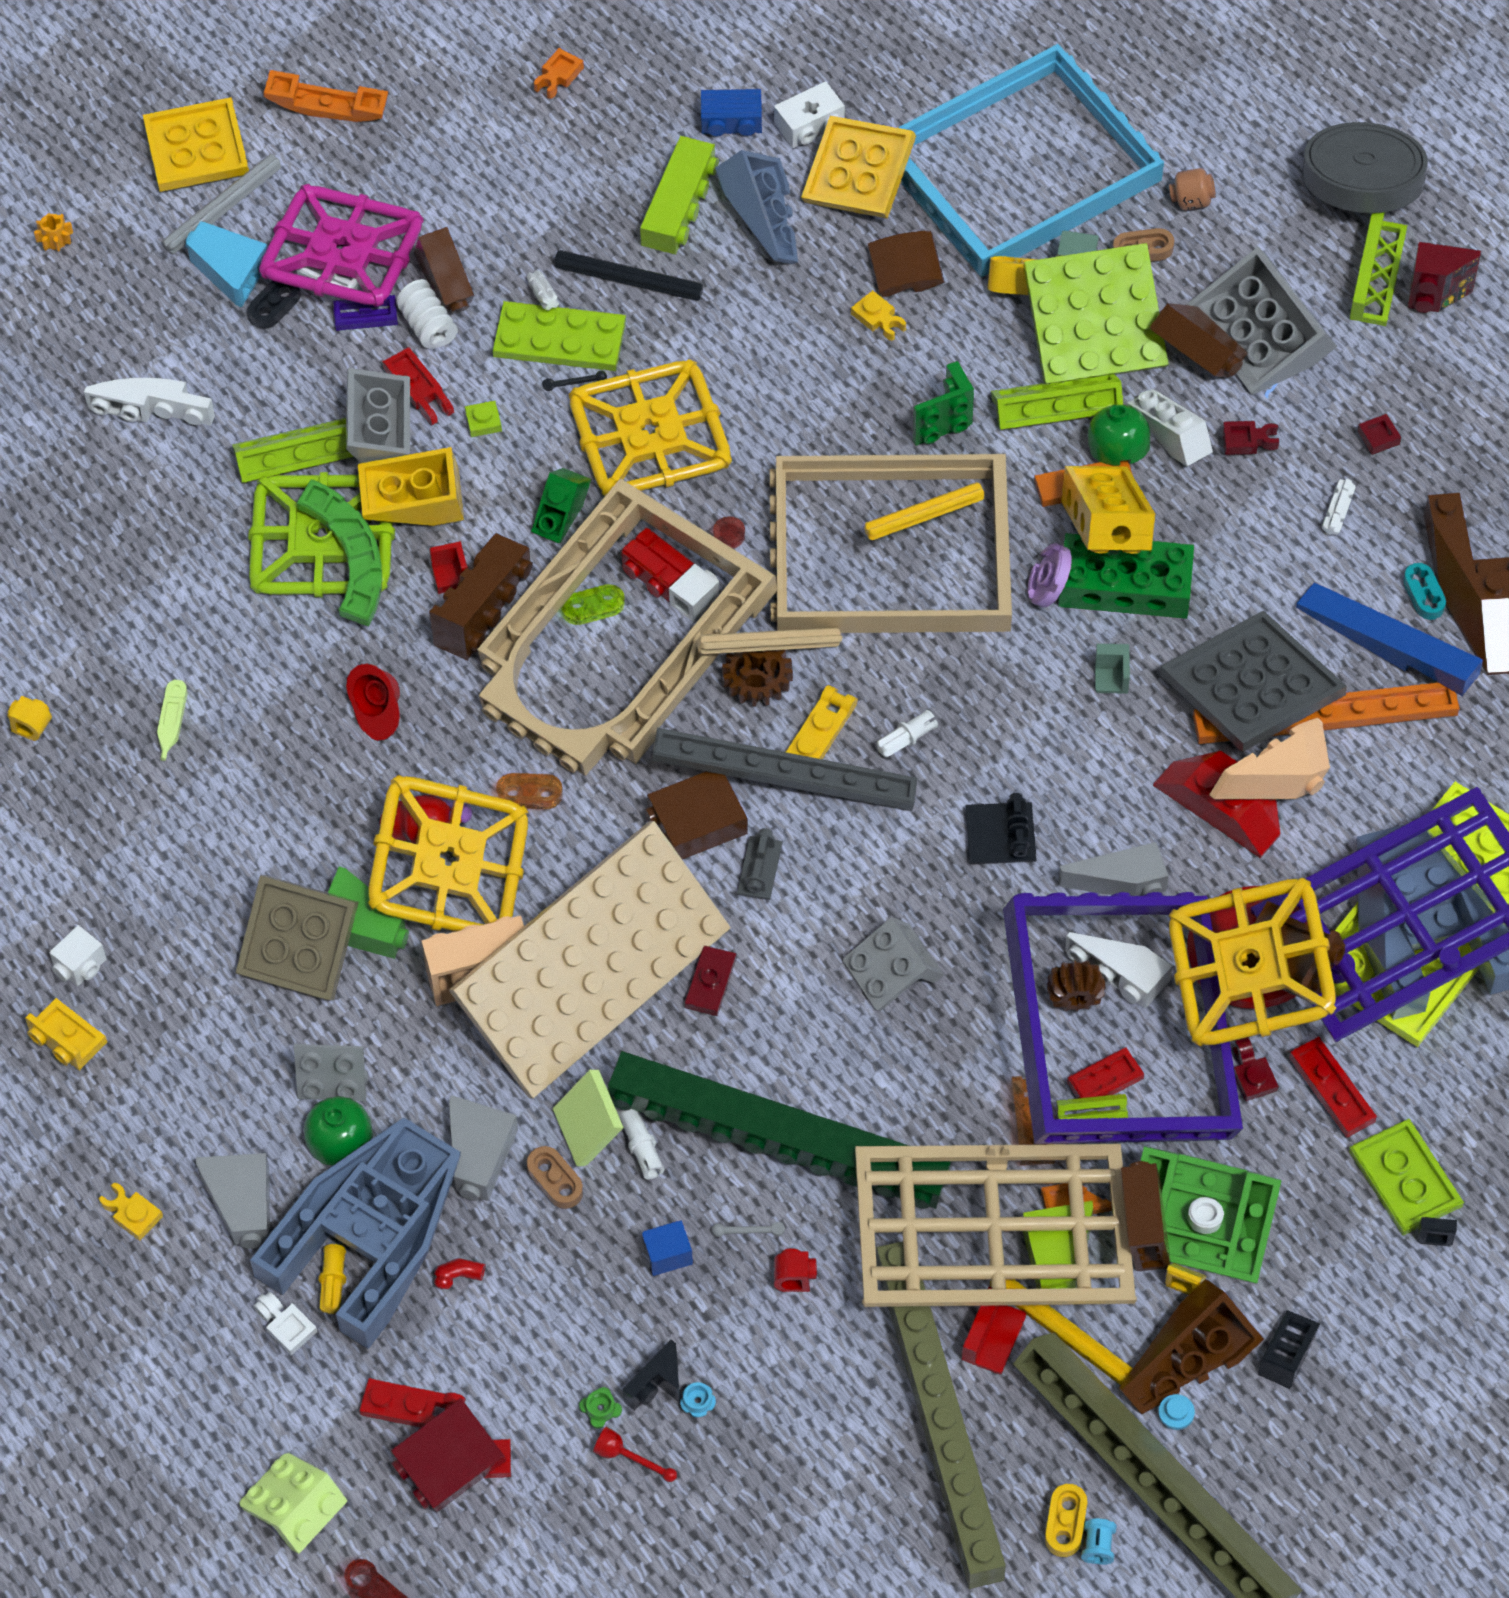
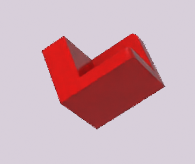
M461 541L431 547L429 549L431 566L438 594L445 593L449 587L456 590L460 574L467 568Z

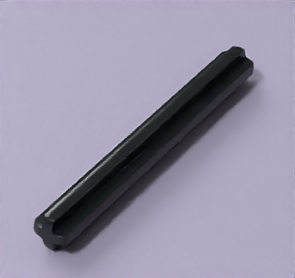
M558 250L555 256L556 268L696 301L700 300L703 293V284L700 282L563 250Z

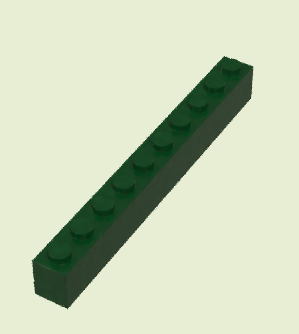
M624 1051L620 1053L607 1088L614 1106L621 1110L632 1109L642 1112L652 1120H666L677 1124L685 1131H699L710 1135L718 1142H732L741 1145L751 1153H766L775 1156L782 1163L788 1165L799 1164L808 1167L815 1174L822 1176L832 1175L843 1179L845 1183L857 1187L855 1146H910ZM951 1161L912 1162L913 1171L949 1170ZM870 1162L871 1171H899L898 1162ZM872 1185V1189L884 1197L893 1198L896 1196L900 1198V1185ZM914 1185L915 1207L922 1209L931 1207L936 1209L944 1185Z

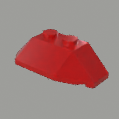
M1221 750L1173 761L1154 782L1153 786L1259 858L1280 837L1281 832L1276 799H1213L1209 795L1224 770L1237 763L1236 760Z

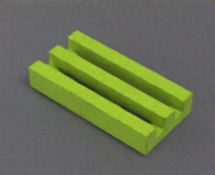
M1125 1094L1056 1101L1057 1119L1128 1118L1127 1097ZM1119 1106V1109L1116 1110L1086 1111L1085 1113L1065 1115V1111Z

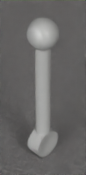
M775 1222L772 1226L724 1227L722 1224L717 1223L712 1227L711 1231L715 1237H721L724 1234L772 1233L774 1236L779 1237L784 1234L785 1226L781 1222Z

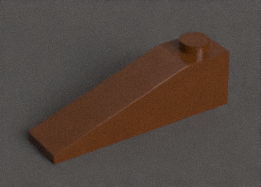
M1205 1279L1179 1304L1121 1384L1119 1390L1141 1414H1144L1159 1406L1167 1396L1179 1394L1180 1387L1196 1379L1201 1384L1210 1379L1208 1375L1210 1371L1222 1365L1230 1369L1239 1364L1264 1338L1229 1296L1219 1287Z

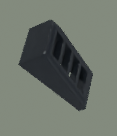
M1287 1310L1261 1359L1258 1375L1290 1389L1318 1332L1320 1323ZM1291 1326L1306 1333V1336L1303 1337L1291 1332L1287 1328ZM1285 1338L1291 1342H1294L1300 1345V1348L1287 1342L1282 1341V1339ZM1277 1350H1279L1287 1355L1294 1357V1359L1292 1360L1276 1352Z

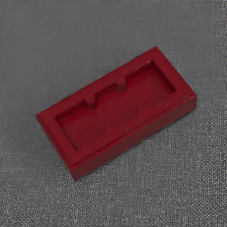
M704 945L685 1001L686 1009L718 1017L737 959V953Z

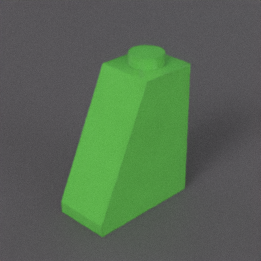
M338 867L328 893L359 902L348 946L395 959L398 949L405 948L409 936V930L405 928L404 919L385 915L377 911V909L372 910L368 904L370 901L368 886L346 868Z

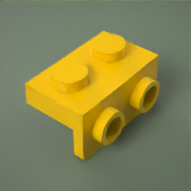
M57 998L37 1017L31 1013L25 1017L29 1029L27 1032L28 1036L37 1045L43 1046L45 1044L52 1049L53 1055L59 1062L66 1066L70 1063L79 1071L107 1043L104 1034Z

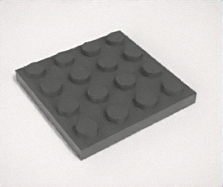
M1264 610L1161 665L1160 675L1241 752L1248 750L1346 695L1347 688L1340 679Z

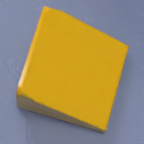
M1173 1263L1167 1268L1165 1284L1169 1288L1189 1295L1206 1279V1275Z

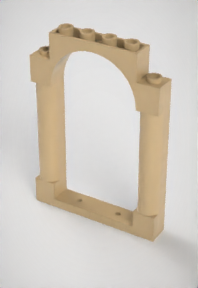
M620 478L477 649L481 660V667L487 673L494 676L479 694L483 708L482 712L494 722L501 720L507 724L509 731L520 739L527 737L533 741L534 747L542 754L549 756L551 753L559 758L560 764L572 773H575L577 770L586 776L608 749L621 760L627 758L636 764L654 743L657 728H660L720 654H700L696 646V640H698L700 635L737 633L749 617L755 618L777 591L775 575ZM641 519L733 576V579L629 706L612 720L587 729H563L551 726L537 719L521 703L517 691L518 678L523 663L531 653V643L622 535L626 538Z

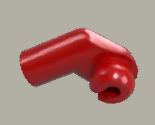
M461 1258L441 1264L434 1271L436 1275L434 1285L441 1289H449L453 1285V1278L460 1276L482 1281L486 1264Z

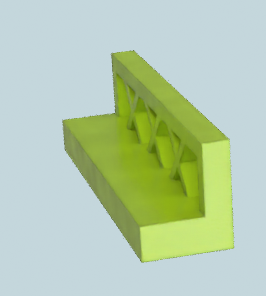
M1385 212L1372 213L1349 319L1381 326H1387L1408 226L1383 221ZM1381 230L1400 233L1399 239L1387 244L1380 236ZM1387 253L1394 262L1382 269L1375 258ZM1382 277L1388 284V288L1377 293L1370 285V282ZM1376 301L1383 309L1382 316L1364 313L1365 306Z
M1115 374L991 391L992 401L996 405L998 427L1000 430L1095 416L1098 411L1105 407L1123 405L1121 380Z
M346 418L232 444L242 483L257 480L263 476L270 477L354 457L346 450Z

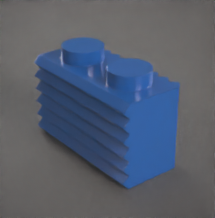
M761 89L701 90L702 134L721 136L725 133H739L749 136L754 133H762Z

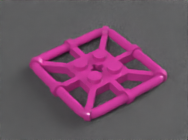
M308 183L300 186V190L294 195L282 220L276 223L273 230L275 234L262 257L259 273L264 279L314 292V295L323 297L325 294L378 307L384 304V301L391 294L402 269L408 266L410 261L409 254L421 232L424 219L418 211L372 200L365 194L356 196L321 186H311ZM317 198L354 207V210L348 221L327 215ZM304 202L318 221L314 233L292 227ZM365 211L401 219L377 228L360 224ZM406 233L397 251L392 253L376 249L380 241ZM285 240L307 245L303 253L274 262ZM337 245H346L342 249L337 248ZM369 262L390 266L380 288L374 286L365 272ZM306 266L324 270L321 277L317 279L290 273ZM335 273L352 277L357 280L363 291L330 282Z

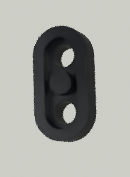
M272 280L249 305L252 323L261 328H269L277 324L300 300V288ZM283 293H289L288 296H281Z

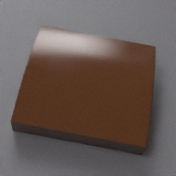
M931 231L902 233L868 243L879 293L882 297H889L909 288H913L915 292H922L945 283Z

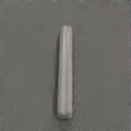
M273 154L265 157L164 238L162 241L164 249L170 254H175L186 245L189 233L195 231L200 221L209 224L214 223L281 169L280 160Z

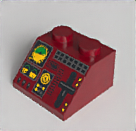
M1419 242L1407 308L1416 309L1423 313L1430 311L1440 312L1472 293L1481 250Z

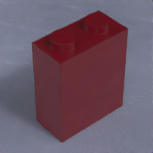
M462 1398L391 1450L397 1458L391 1463L403 1480L409 1476L418 1487L412 1493L424 1509L432 1506L436 1513L487 1476L488 1473L507 1461Z

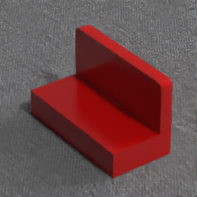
M1008 1305L980 1306L964 1342L962 1360L996 1374H1002L1026 1319V1312Z

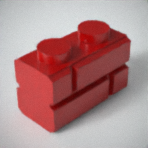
M645 528L640 532L635 540L630 541L621 551L622 568L626 575L631 579L639 578L645 583L646 588L653 596L657 598L662 596L668 602H670L669 588L694 565L692 561L649 528Z

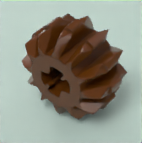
M1074 960L1073 963L1069 964L1063 962L1061 967L1052 968L1051 974L1048 975L1047 992L1050 995V1000H1052L1054 1007H1062L1063 1011L1075 1009L1078 1012L1079 1009L1083 1008L1089 1010L1091 1005L1100 1004L1101 998L1105 996V979L1102 972H1100L1099 965H1090L1089 961L1079 963Z

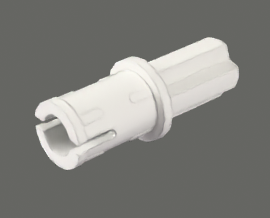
M925 710L907 723H899L897 729L876 742L878 752L883 757H889L907 745H915L918 738L938 727L937 720L928 721L935 716L931 711Z

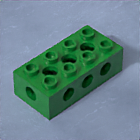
M1065 533L1064 546L1070 550L1072 560L1068 580L1059 595L1058 607L1188 618L1194 545L1152 541V550H1141L1137 554L1126 553L1122 550H1109L1108 553L1101 554L1087 550L1079 534Z

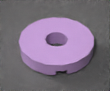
M1058 543L1050 544L1041 552L1040 556L1044 558L1040 564L1036 563L1033 566L1028 580V596L1032 599L1031 602L1040 607H1049L1056 601L1070 573L1071 552L1067 547Z

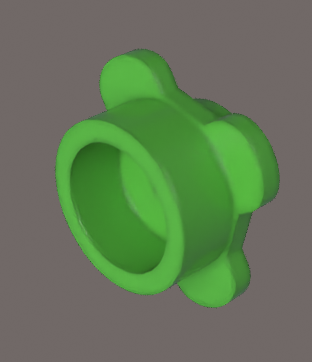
M605 1387L593 1391L587 1398L582 1399L579 1404L581 1412L587 1413L591 1419V1426L597 1429L603 1428L605 1422L612 1417L618 1418L622 1414V1406L619 1403H615L611 1391ZM600 1405L604 1406V1409L601 1411L597 1409Z

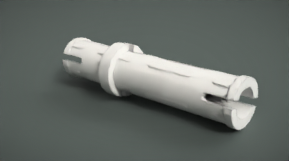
M615 1107L630 1141L628 1148L630 1153H634L643 1172V1177L645 1179L658 1177L656 1169H658L660 1174H663L665 1168L655 1149L656 1140L653 1135L649 1134L640 1112L632 1109L621 1110Z

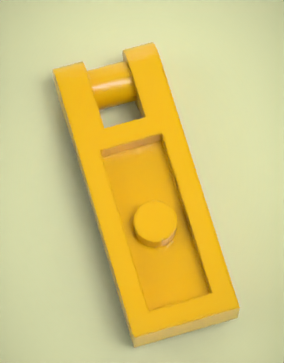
M827 685L818 703L786 752L823 759L854 711L858 698L850 694L844 696L838 693L837 688ZM831 704L840 708L837 713L828 710Z

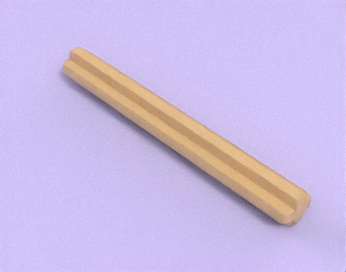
M837 627L700 635L698 640H696V646L700 654L837 647L843 638L840 629Z

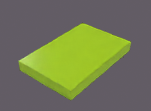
M1410 1118L1349 1147V1153L1402 1236L1418 1229L1421 1217L1441 1218L1463 1207L1464 1201Z

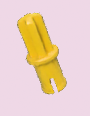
M329 1244L323 1248V1271L318 1276V1280L321 1283L320 1310L331 1315L336 1314L341 1308L342 1286L347 1281L344 1275L346 1249L338 1244Z

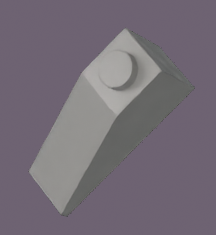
M1154 842L1061 865L1058 882L1060 887L1099 894L1113 895L1115 893L1127 892L1131 896H1143L1151 892H1166L1169 875L1158 845Z

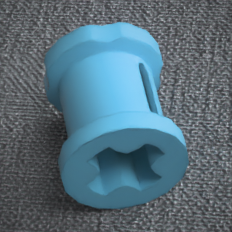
M1100 1518L1084 1522L1087 1538L1086 1549L1081 1554L1083 1561L1101 1565L1113 1563L1114 1554L1111 1552L1112 1534H1115L1117 1525L1114 1522Z

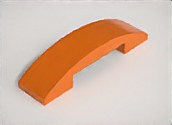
M270 70L264 89V97L284 108L304 115L362 122L383 118L388 91L359 86L357 93L300 83V75Z

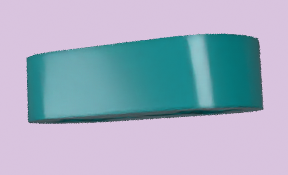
M1423 563L1409 565L1405 571L1403 583L1419 616L1428 620H1435L1441 617L1444 613L1446 598L1434 572ZM1414 574H1417L1420 578L1424 577L1423 587H1421L1417 579H1413ZM1426 596H1428L1431 603H1437L1435 609H1432L1430 605H1425Z

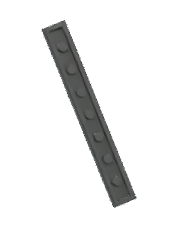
M657 728L651 761L912 811L914 807L917 786L916 777L668 729Z

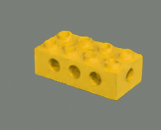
M1065 466L1061 502L1087 550L1101 554L1108 553L1109 550H1122L1130 554L1140 553L1141 550H1152L1155 512L1128 467Z

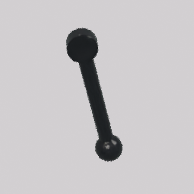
M598 371L595 375L558 381L547 378L543 380L542 386L544 390L552 391L555 387L607 379V374L604 371Z

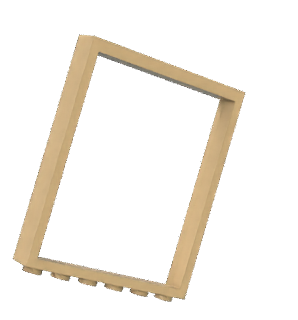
M1006 454L776 456V469H770V488H776V495H770V514H776V522H770V541H777V548H770V568H777V575H775L777 591L774 594L777 595V603H771V622H777V631L837 627L840 629V633L1011 632L1012 603ZM992 479L997 610L787 612L786 481Z

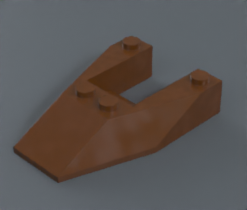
M1460 493L1428 495L1424 520L1435 577L1446 598L1445 606L1475 656L1483 659L1482 667L1486 674H1509V557L1473 560Z

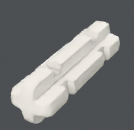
M536 270L534 273L529 272L527 275L528 285L542 307L548 311L552 307L557 308L559 305L557 301L558 296L543 273L539 270Z
M1340 479L1337 482L1322 524V529L1326 531L1325 534L1338 535L1341 531L1342 522L1345 519L1351 502L1350 498L1353 497L1356 488L1350 479Z

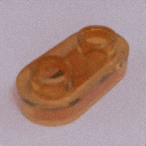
M509 773L502 776L496 785L498 798L513 801L520 806H525L526 809H552L559 805L563 798L561 781L550 774ZM510 791L519 792L516 796L508 795ZM543 792L552 793L549 797L541 796Z

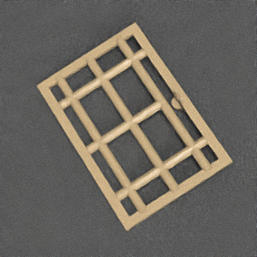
M1121 1144L855 1146L863 1282L862 1304L864 1307L1135 1304L1137 1301L1121 1167H1123ZM1066 1160L1067 1169L1007 1170L1008 1161ZM1080 1160H1107L1108 1169H1081ZM987 1161L986 1170L913 1171L912 1162ZM870 1162H898L899 1171H871ZM1068 1183L1071 1216L1000 1217L998 1184ZM1082 1183H1110L1113 1216H1085ZM984 1184L986 1217L916 1218L914 1185ZM872 1185H900L902 1218L874 1219ZM1086 1230H1114L1117 1264H1089ZM1002 1231H1072L1075 1264L1004 1265ZM903 1232L905 1266H876L875 1233ZM917 1232H987L990 1265L919 1266ZM1091 1278H1119V1288H1092ZM1005 1279H1076L1077 1288L1006 1289ZM920 1280H991L992 1289L920 1290ZM877 1281H906V1290L878 1291Z

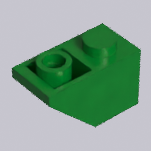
M565 468L549 472L531 532L561 543L583 507L591 479Z

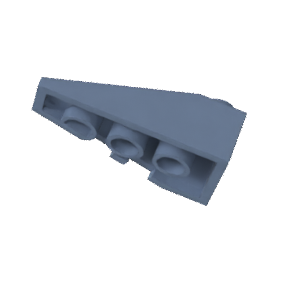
M744 150L739 151L715 168L719 177L720 188L774 261L788 264L797 263L795 232L787 225V218L793 216L792 208L788 205L785 206L784 195L790 194V188L780 158Z

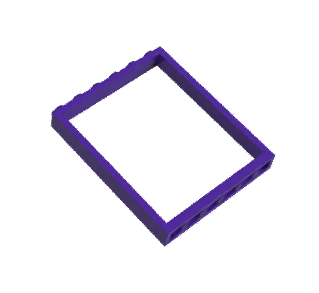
M1061 892L1052 893L1047 896L1020 893L1013 896L1003 908L1035 1144L1231 1140L1243 1129L1230 1041L1210 1045L1221 1116L1053 1118L1026 916L1169 915L1173 909L1177 910L1186 904L1208 899L1207 896H1195L1192 892H1182L1175 896H1163L1160 892H1151L1143 896H1131L1127 892L1115 893L1111 896H1098L1094 892L1084 893L1079 896H1066L1065 893ZM1210 913L1191 917L1194 921L1213 931ZM1193 933L1198 967L1215 963L1212 944ZM1218 975L1200 980L1205 1015L1221 994ZM1225 1011L1211 1031L1228 1028Z

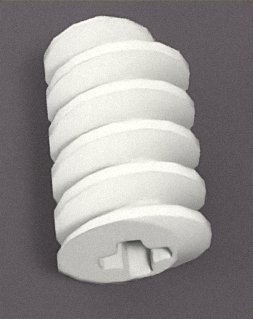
M415 280L401 290L396 301L397 307L403 313L409 326L414 330L415 335L420 339V343L425 348L435 349L449 344L456 337L458 332L457 326L453 323V319L447 315V310L441 306V301L436 297L435 292L430 288V284L426 280Z

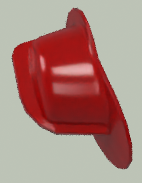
M368 663L357 665L350 671L346 684L347 693L357 722L371 739L377 741L388 739L395 733L399 725V684L393 675L381 670L376 665Z

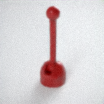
M608 1427L603 1429L594 1446L593 1453L601 1457L610 1459L621 1454L663 1475L664 1480L667 1482H673L677 1478L675 1469H665L624 1448L621 1435Z

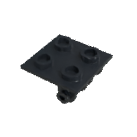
M1021 793L1010 794L1006 803L970 804L965 806L970 864L1037 861L1032 802H1026Z

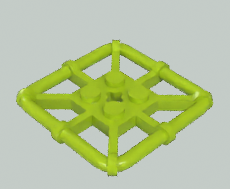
M320 472V475H277L268 478L263 476L257 481L253 501L252 527L248 531V539L251 541L249 564L250 588L256 594H314V597H323V594H346L348 581H324V563H348L340 542L319 520L298 510L297 502L292 500L280 488H306L311 479L328 487H360L359 475H329V472ZM360 493L347 502L356 511L362 509ZM266 496H271L290 513L289 526H265ZM380 521V525H369L375 539L379 540L382 566L381 592L388 587L387 583L391 567V545L395 539V528L392 527V522ZM319 528H325L328 534L318 537L313 533H318ZM266 540H288L287 552L262 571L264 542ZM293 563H315L314 582H271Z

